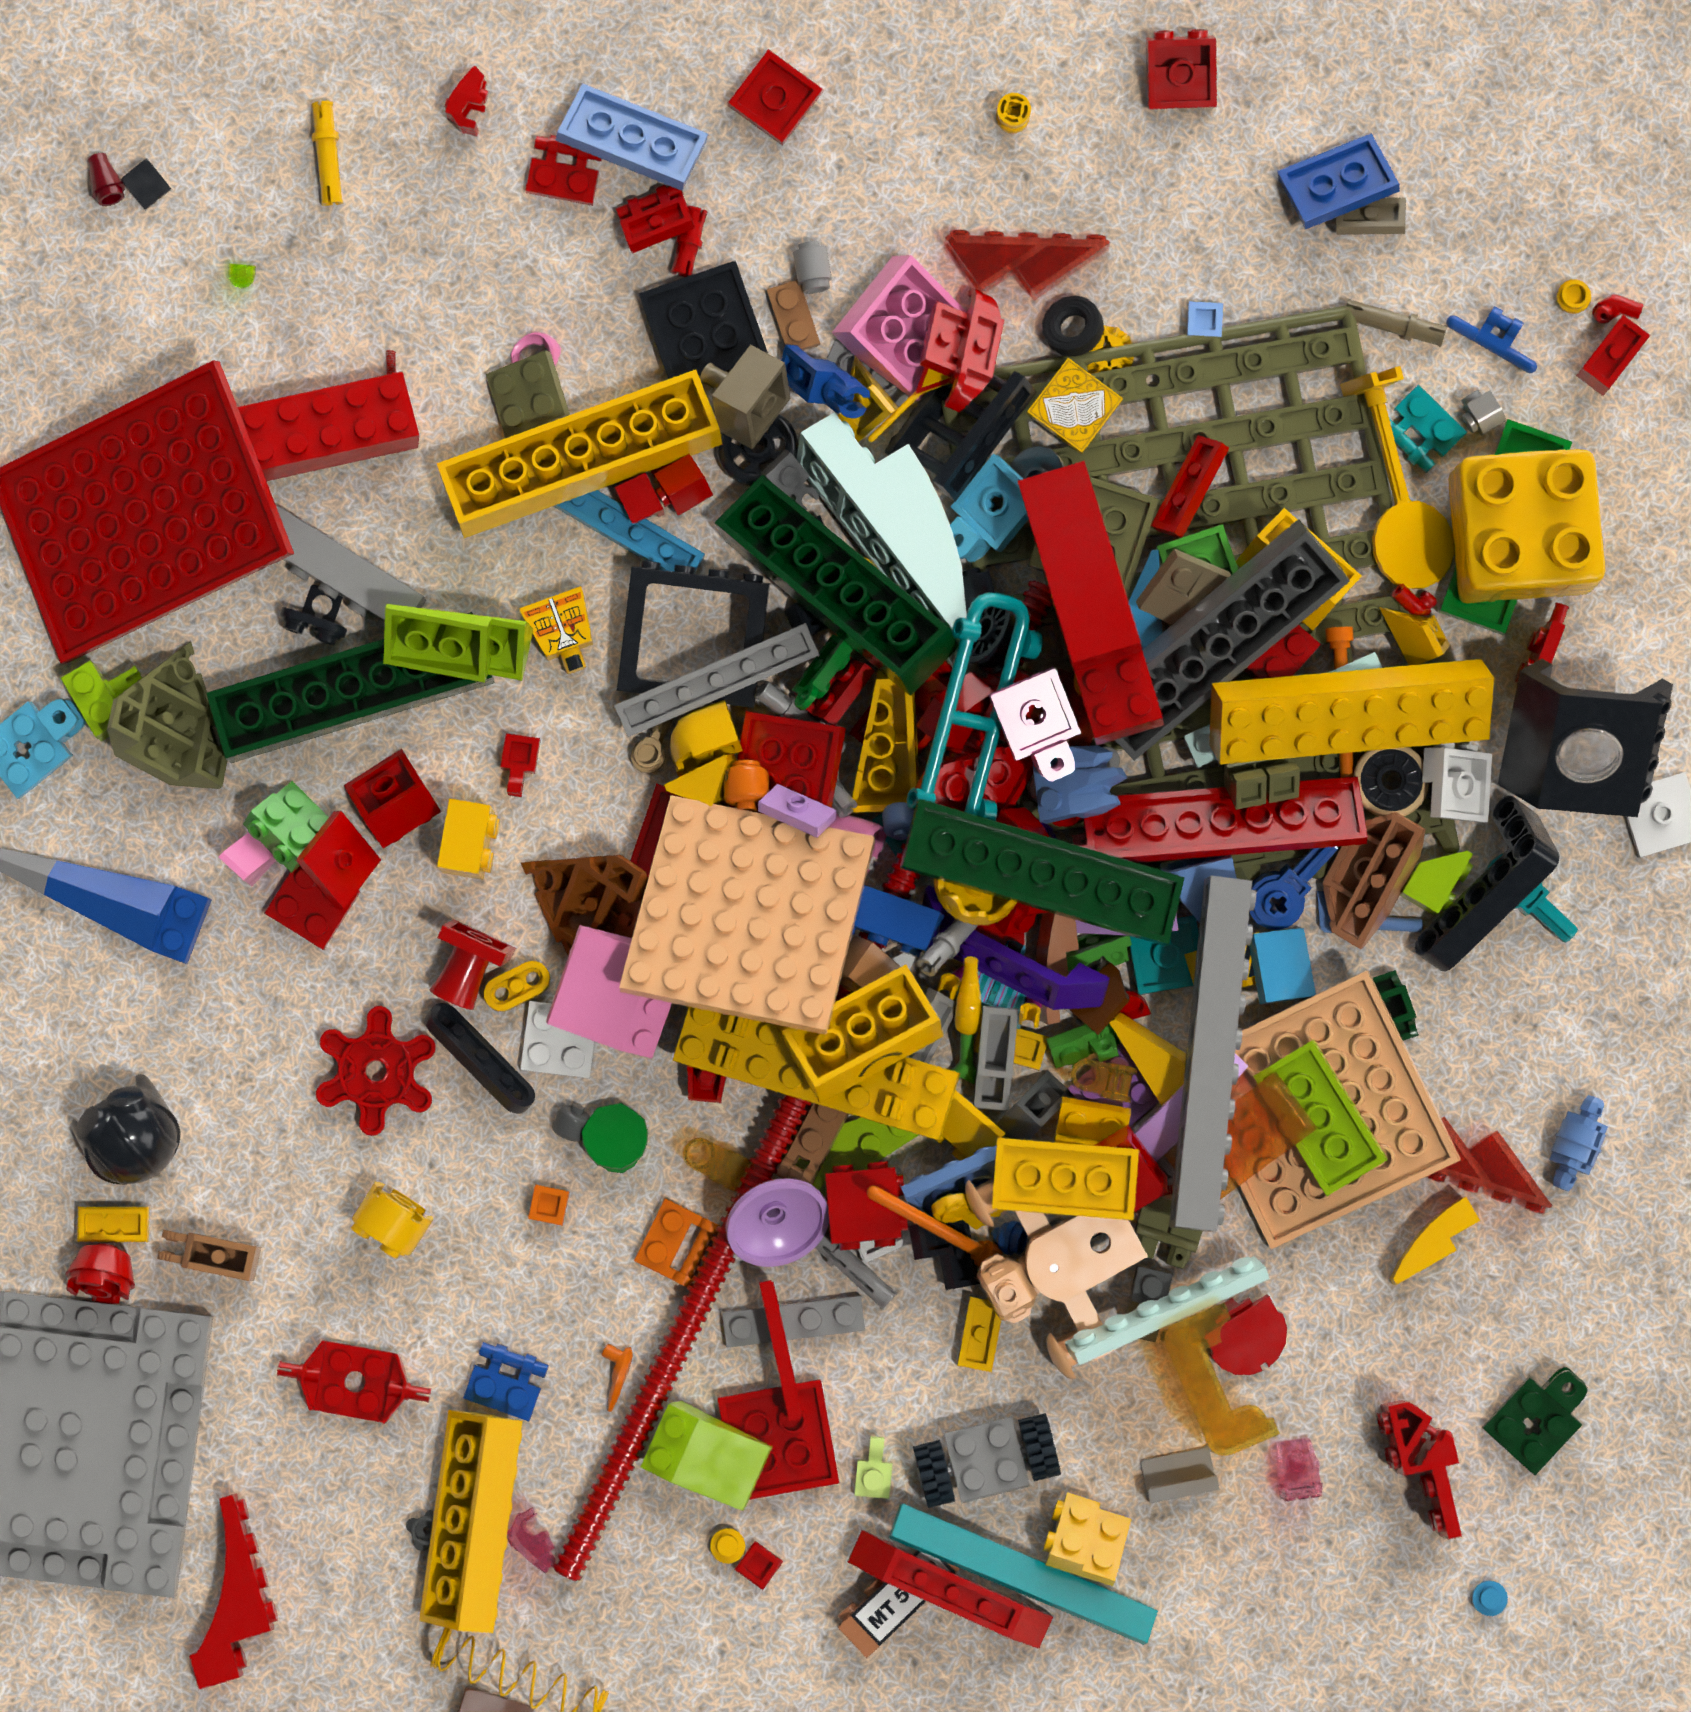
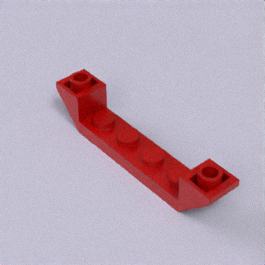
M862 1529L847 1561L885 1583L1009 1639L1038 1649L1053 1619L1052 1615L1024 1602L1019 1603L899 1549L893 1543Z

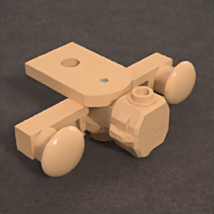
M994 1177L975 1188L971 1181L968 1180L965 1185V1194L972 1212L983 1224L993 1227L994 1223L990 1214L998 1210L991 1209ZM1014 1211L1029 1238L1025 1255L1014 1259L996 1253L981 1261L980 1270L977 1272V1279L998 1317L1001 1320L1014 1324L1030 1316L1031 1308L1039 1293L1064 1303L1076 1329L1057 1340L1050 1332L1047 1336V1349L1056 1368L1065 1377L1076 1379L1071 1367L1077 1363L1070 1356L1065 1341L1072 1339L1081 1330L1094 1329L1103 1325L1086 1290L1148 1256L1129 1220L1071 1216L1051 1227L1044 1213ZM1096 1233H1106L1109 1237L1108 1246L1102 1251H1094L1090 1245L1091 1238ZM1112 1350V1351H1110V1352H1108V1353H1106V1354H1104V1355H1101V1356L1095 1358L1094 1361H1096V1360L1102 1358L1103 1356H1105V1355H1107V1354L1113 1352L1114 1350Z

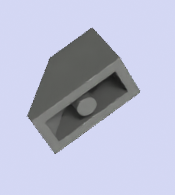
M1047 1070L996 1125L1005 1132L1004 1136L1007 1139L1030 1140L1060 1108L1062 1096L1070 1098L1072 1094Z
M1139 1266L1136 1267L1126 1314L1136 1310L1138 1305L1145 1301H1156L1169 1295L1173 1274ZM1159 1330L1139 1339L1156 1343Z

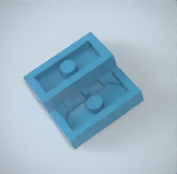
M1304 928L1252 935L1249 949L1260 1004L1303 999L1316 995Z

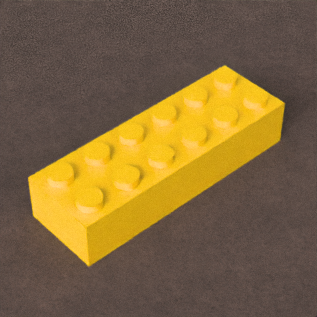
M448 1410L419 1621L457 1631L494 1632V1625L498 1615L499 1589L503 1579L502 1567L504 1552L508 1542L507 1531L509 1516L512 1512L514 1480L517 1476V1458L519 1445L522 1440L521 1429L523 1421L483 1413Z

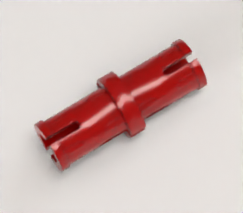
M688 206L695 228L676 237L675 243L678 246L670 271L673 275L679 273L678 276L681 277L691 276L698 249H702L703 241L701 236L708 211L702 210L701 212L702 208Z

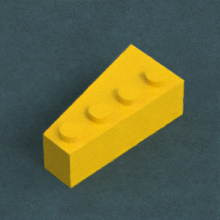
M879 669L852 798L857 802V807L852 808L853 812H883L884 808L892 803H907V795L910 789L915 788L919 781L915 692L910 696Z

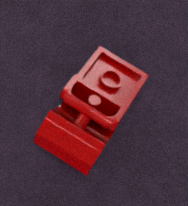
M1398 1400L1381 1404L1382 1412L1376 1413L1380 1433L1387 1435L1390 1447L1384 1448L1388 1467L1393 1468L1397 1474L1403 1476L1425 1472V1475L1420 1476V1484L1424 1497L1428 1496L1431 1498L1433 1510H1428V1518L1432 1531H1437L1439 1536L1448 1540L1462 1537L1446 1466L1459 1464L1452 1433L1448 1430L1434 1428L1429 1425L1433 1417L1408 1401ZM1424 1432H1427L1429 1435L1427 1440L1422 1437Z

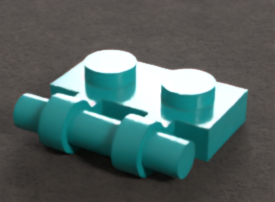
M1419 384L1394 408V411L1402 420L1396 425L1389 418L1395 443L1409 456L1407 460L1413 466L1417 464L1425 473L1436 464L1427 455L1431 449L1443 457L1467 433ZM1410 427L1424 440L1419 447L1405 434Z

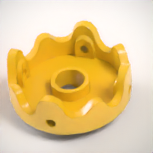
M934 878L935 893L939 902L949 914L964 923L989 925L998 922L1006 917L1017 904L1014 900H1006Z

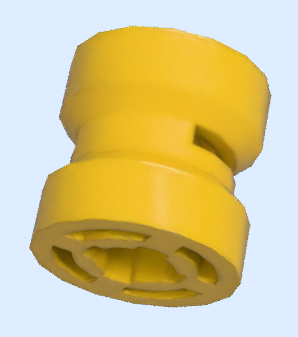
M1020 93L1004 95L997 105L996 121L998 126L1007 133L1016 134L1023 131L1030 120L1031 105L1029 100Z

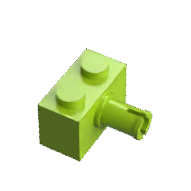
M90 660L61 677V680L94 736L102 742L109 737L107 727L113 700L142 677L140 671L134 665L129 670L108 681V679H104L97 665Z

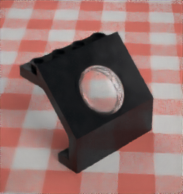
M1540 659L1520 670L1497 785L1537 809L1638 817L1641 803L1648 800L1653 790L1651 784L1654 771L1659 763L1658 752L1660 743L1665 736L1664 725L1666 716L1672 705L1670 698L1673 684L1662 678L1637 693L1624 694L1565 687L1550 678L1553 665L1544 659Z

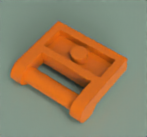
M665 1198L634 1261L685 1287H688V1285L692 1286L694 1282L692 1276L713 1234L717 1235L718 1233L715 1230L716 1227L720 1225ZM691 1224H694L701 1229L680 1271H677L670 1266Z

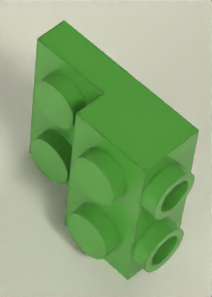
M1223 524L1156 547L1159 550L1161 564L1165 562L1175 548L1229 571L1231 575L1238 570Z
M292 781L277 794L273 792L253 808L243 825L254 839L259 840L272 853L278 863L284 865L292 873L300 866L296 859L329 817Z

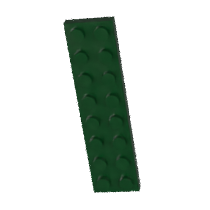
M919 799L916 802L900 868L1006 900H1014L1023 905L1163 946L1168 945L1185 879L1182 876L923 799Z

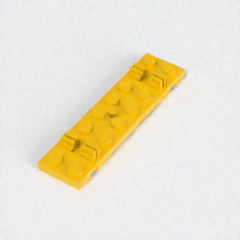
M694 1007L688 1008L672 1061L940 1141L959 1080V1072L905 1057L820 1104L787 1049L782 1031L789 1027Z

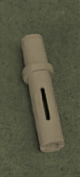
M1348 298L1346 305H1350L1353 308L1345 307V310L1349 309L1352 312L1357 323L1405 336L1404 340L1411 341L1413 338L1438 345V347L1442 346L1447 329L1446 325L1418 319V315L1413 313L1411 316H1407Z

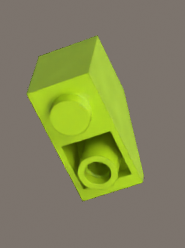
M1463 851L1418 863L1414 867L1400 896L1433 916L1439 914L1440 910L1445 911L1456 897V894L1451 892L1458 880L1463 883L1473 868V864L1469 863L1473 854L1469 851Z

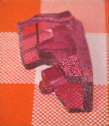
M1300 1438L1275 1442L1276 1478L1280 1499L1286 1502L1294 1501L1296 1498L1298 1500L1308 1499L1309 1496L1311 1498L1321 1497L1323 1483H1321L1319 1474L1320 1463L1315 1455L1311 1439Z
M532 1507L516 1515L512 1527L507 1531L509 1536L507 1540L510 1546L520 1552L529 1562L542 1572L548 1573L556 1561L551 1551L555 1548V1545L548 1531H542L534 1536L526 1529L527 1521L538 1514L535 1507Z

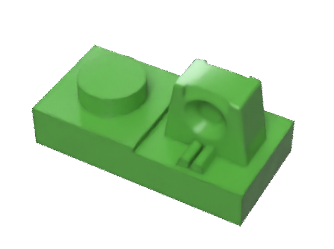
M1085 934L1078 937L1079 950L1066 952L1068 971L1074 969L1079 962L1088 967L1093 961L1099 960L1102 956L1114 966L1129 961L1127 947L1132 945L1130 936Z
M1110 1023L1099 1035L1085 1025L1046 1039L1056 1069L1065 1065H1073L1093 1053L1099 1062L1119 1055L1117 1044H1120V1040Z

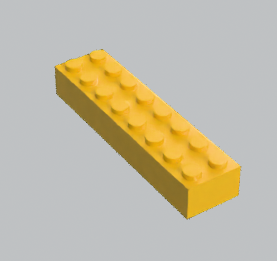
M695 369L436 464L463 538H467L673 463L689 453L692 456L722 445V439L715 415Z
M1482 659L1212 683L1209 746L1219 764H1231L1489 740L1494 677Z

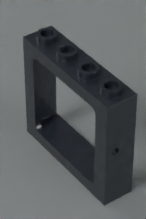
M640 560V567H631L617 691L644 693L669 682L639 678L637 676L646 590L649 584L655 583L746 595L749 598L744 649L762 642L764 639L770 583L763 582V575L743 573V579L729 578V571L709 569L708 575L694 574L695 567L675 565L674 571L660 569V562ZM758 682L716 699L712 703L725 700L728 705L754 708L756 703L754 695L758 688Z

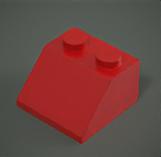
M402 749L343 785L363 820L383 849L399 841L404 835L418 826L429 822L434 816L442 812Z

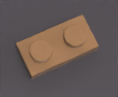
M798 280L767 289L784 345H797L803 351L819 346L820 340L802 286L798 285Z

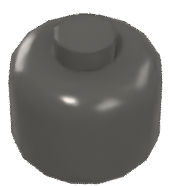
M573 1103L571 1106H562L554 1120L553 1131L566 1140L573 1142L582 1141L581 1132L590 1116L584 1111L585 1108L579 1104Z

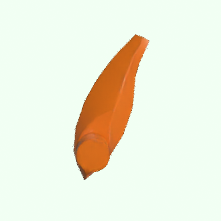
M607 1344L602 1352V1356L616 1363L612 1372V1385L607 1405V1411L612 1412L628 1375L633 1353L631 1347L621 1351Z

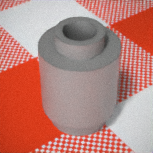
M808 241L799 244V249L793 252L798 285L802 286L803 293L814 294L830 289L829 281L832 280L827 247L820 246L818 241Z

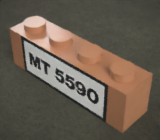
M918 1550L912 1553L952 1573H956L960 1569ZM877 1578L863 1591L867 1597L858 1606L852 1602L838 1615L842 1620L838 1624V1629L868 1658L926 1601Z

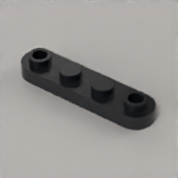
M446 1003L434 1005L425 1017V1025L429 1032L506 1110L515 1114L524 1113L535 1100V1092L532 1086L453 1006Z

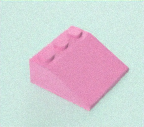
M912 255L892 256L832 331V334L854 356L910 397L916 391L924 366L919 364L932 306L939 301L963 312H966V310ZM923 393V394H922L918 399H916L915 401H919V400L923 397V395H924L925 393Z
M579 925L546 1023L623 1052L653 1058L672 1003L620 992L619 985L632 938Z

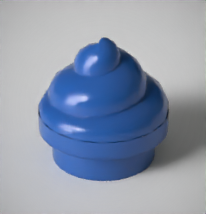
M1013 1220L1005 1222L1000 1227H995L991 1231L994 1242L1004 1254L1011 1256L1014 1253L1021 1254L1024 1251L1028 1236L1020 1222Z

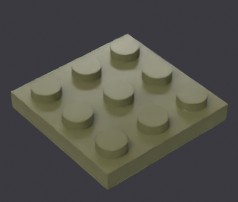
M1090 477L1128 597L1159 499ZM1035 543L1028 567L1044 572Z

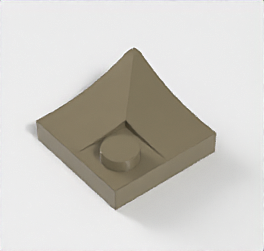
M1174 548L1138 597L1136 603L1140 610L1173 625L1228 579L1231 574L1229 571Z

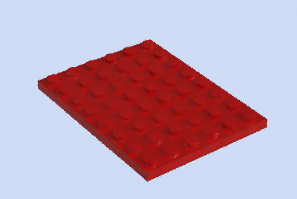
M212 360L0 467V507L60 663H69L295 554L220 361Z

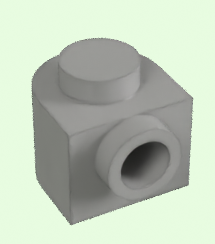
M1476 390L1461 400L1464 405L1463 410L1465 411L1462 419L1471 433L1477 431L1480 435H1484L1506 421L1504 412L1491 390L1482 395L1479 390Z

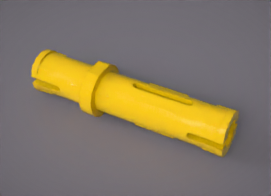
M321 101V105H319V102H313L311 107L313 110L315 133L312 134V141L316 143L321 205L332 206L333 203L341 205L343 204L336 144V141L339 140V132L335 131L333 102Z

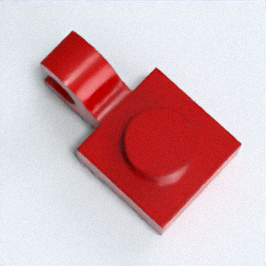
M506 733L500 767L503 770L510 771L507 786L508 796L522 798L525 773H536L540 738Z

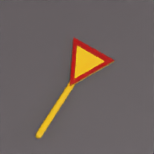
M924 367L916 391L868 437V441L874 442L923 393L950 384V377Z

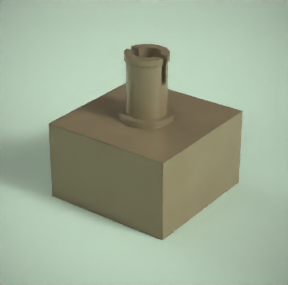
M751 344L729 373L716 367L713 363H709L705 366L700 376L702 384H706L716 390L712 395L720 432L751 449L756 446L791 399L785 363Z

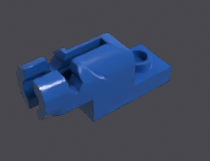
M785 344L781 361L785 363L788 385L807 403L826 404L834 412L841 413L847 418H858L864 415L867 408L860 402L853 401L855 393L860 394L863 398H870V391L863 384L842 370L834 362L826 359L811 358L797 345Z

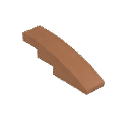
M1050 912L1043 913L1036 947V962L1067 977L1066 952L1079 950L1076 920ZM1042 1005L1040 1021L1047 1025L1060 1023L1059 1010H1052Z

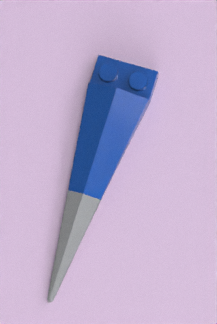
M0 848L1 873L152 952L188 964L212 899L174 885Z

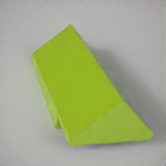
M387 604L385 607L383 664L484 683L488 675L522 681L533 628L527 621Z

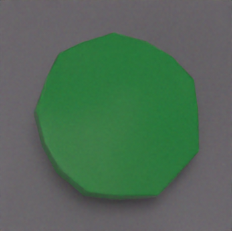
M622 1103L596 1108L581 1132L583 1147L588 1156L598 1166H602L608 1172L624 1173L634 1167L637 1161L643 1157L648 1144V1129L645 1119Z

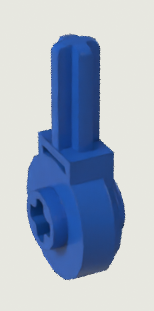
M1338 847L1312 848L1293 868L1286 863L1280 871L1262 873L1254 879L1251 890H1256V904L1254 910L1249 911L1256 923L1266 929L1280 930L1288 928L1298 921L1304 910V896L1312 889L1308 881L1331 858ZM1272 897L1276 899L1281 898L1282 903L1278 906L1276 903L1271 904L1269 900Z

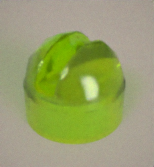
M229 264L228 277L234 286L247 288L253 283L256 276V266Z

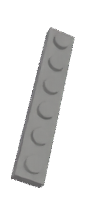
M804 623L614 705L627 736L630 737L820 654L807 624Z

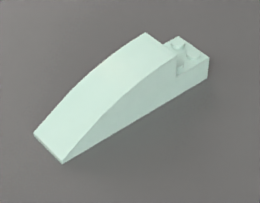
M835 412L800 433L796 459L810 475L807 480L816 489L817 493L870 562L946 624L952 632L954 621L958 617L966 618L962 565L953 532L942 503L925 469L910 445L907 444L875 464L874 457L869 449L860 446L855 439L851 426L846 421H841ZM955 638L956 641H957V643H958V645H959L960 639ZM957 650L946 660L951 667H953Z

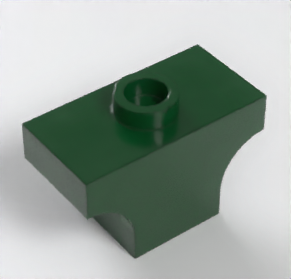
M1396 970L1372 978L1402 1040L1405 1041L1419 1036L1415 1024V1018L1417 1017L1407 988L1401 983Z

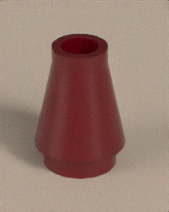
M101 152L88 157L87 162L90 170L93 199L97 200L100 206H111L122 201L125 196L123 192L125 185L109 162L107 154Z

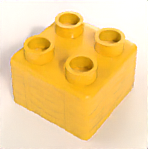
M1563 449L1557 451H1531L1471 456L1463 459L1450 472L1448 478L1449 499L1455 544L1457 588L1461 602L1468 604L1486 601L1495 602L1496 600L1587 595L1598 586L1605 575V557L1596 462L1590 451Z

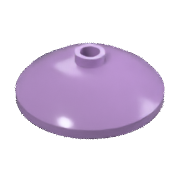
M777 1179L762 1183L746 1192L732 1207L726 1222L728 1242L733 1252L740 1259L752 1265L774 1267L794 1262L811 1252L824 1237L829 1225L828 1205L821 1192L805 1181Z

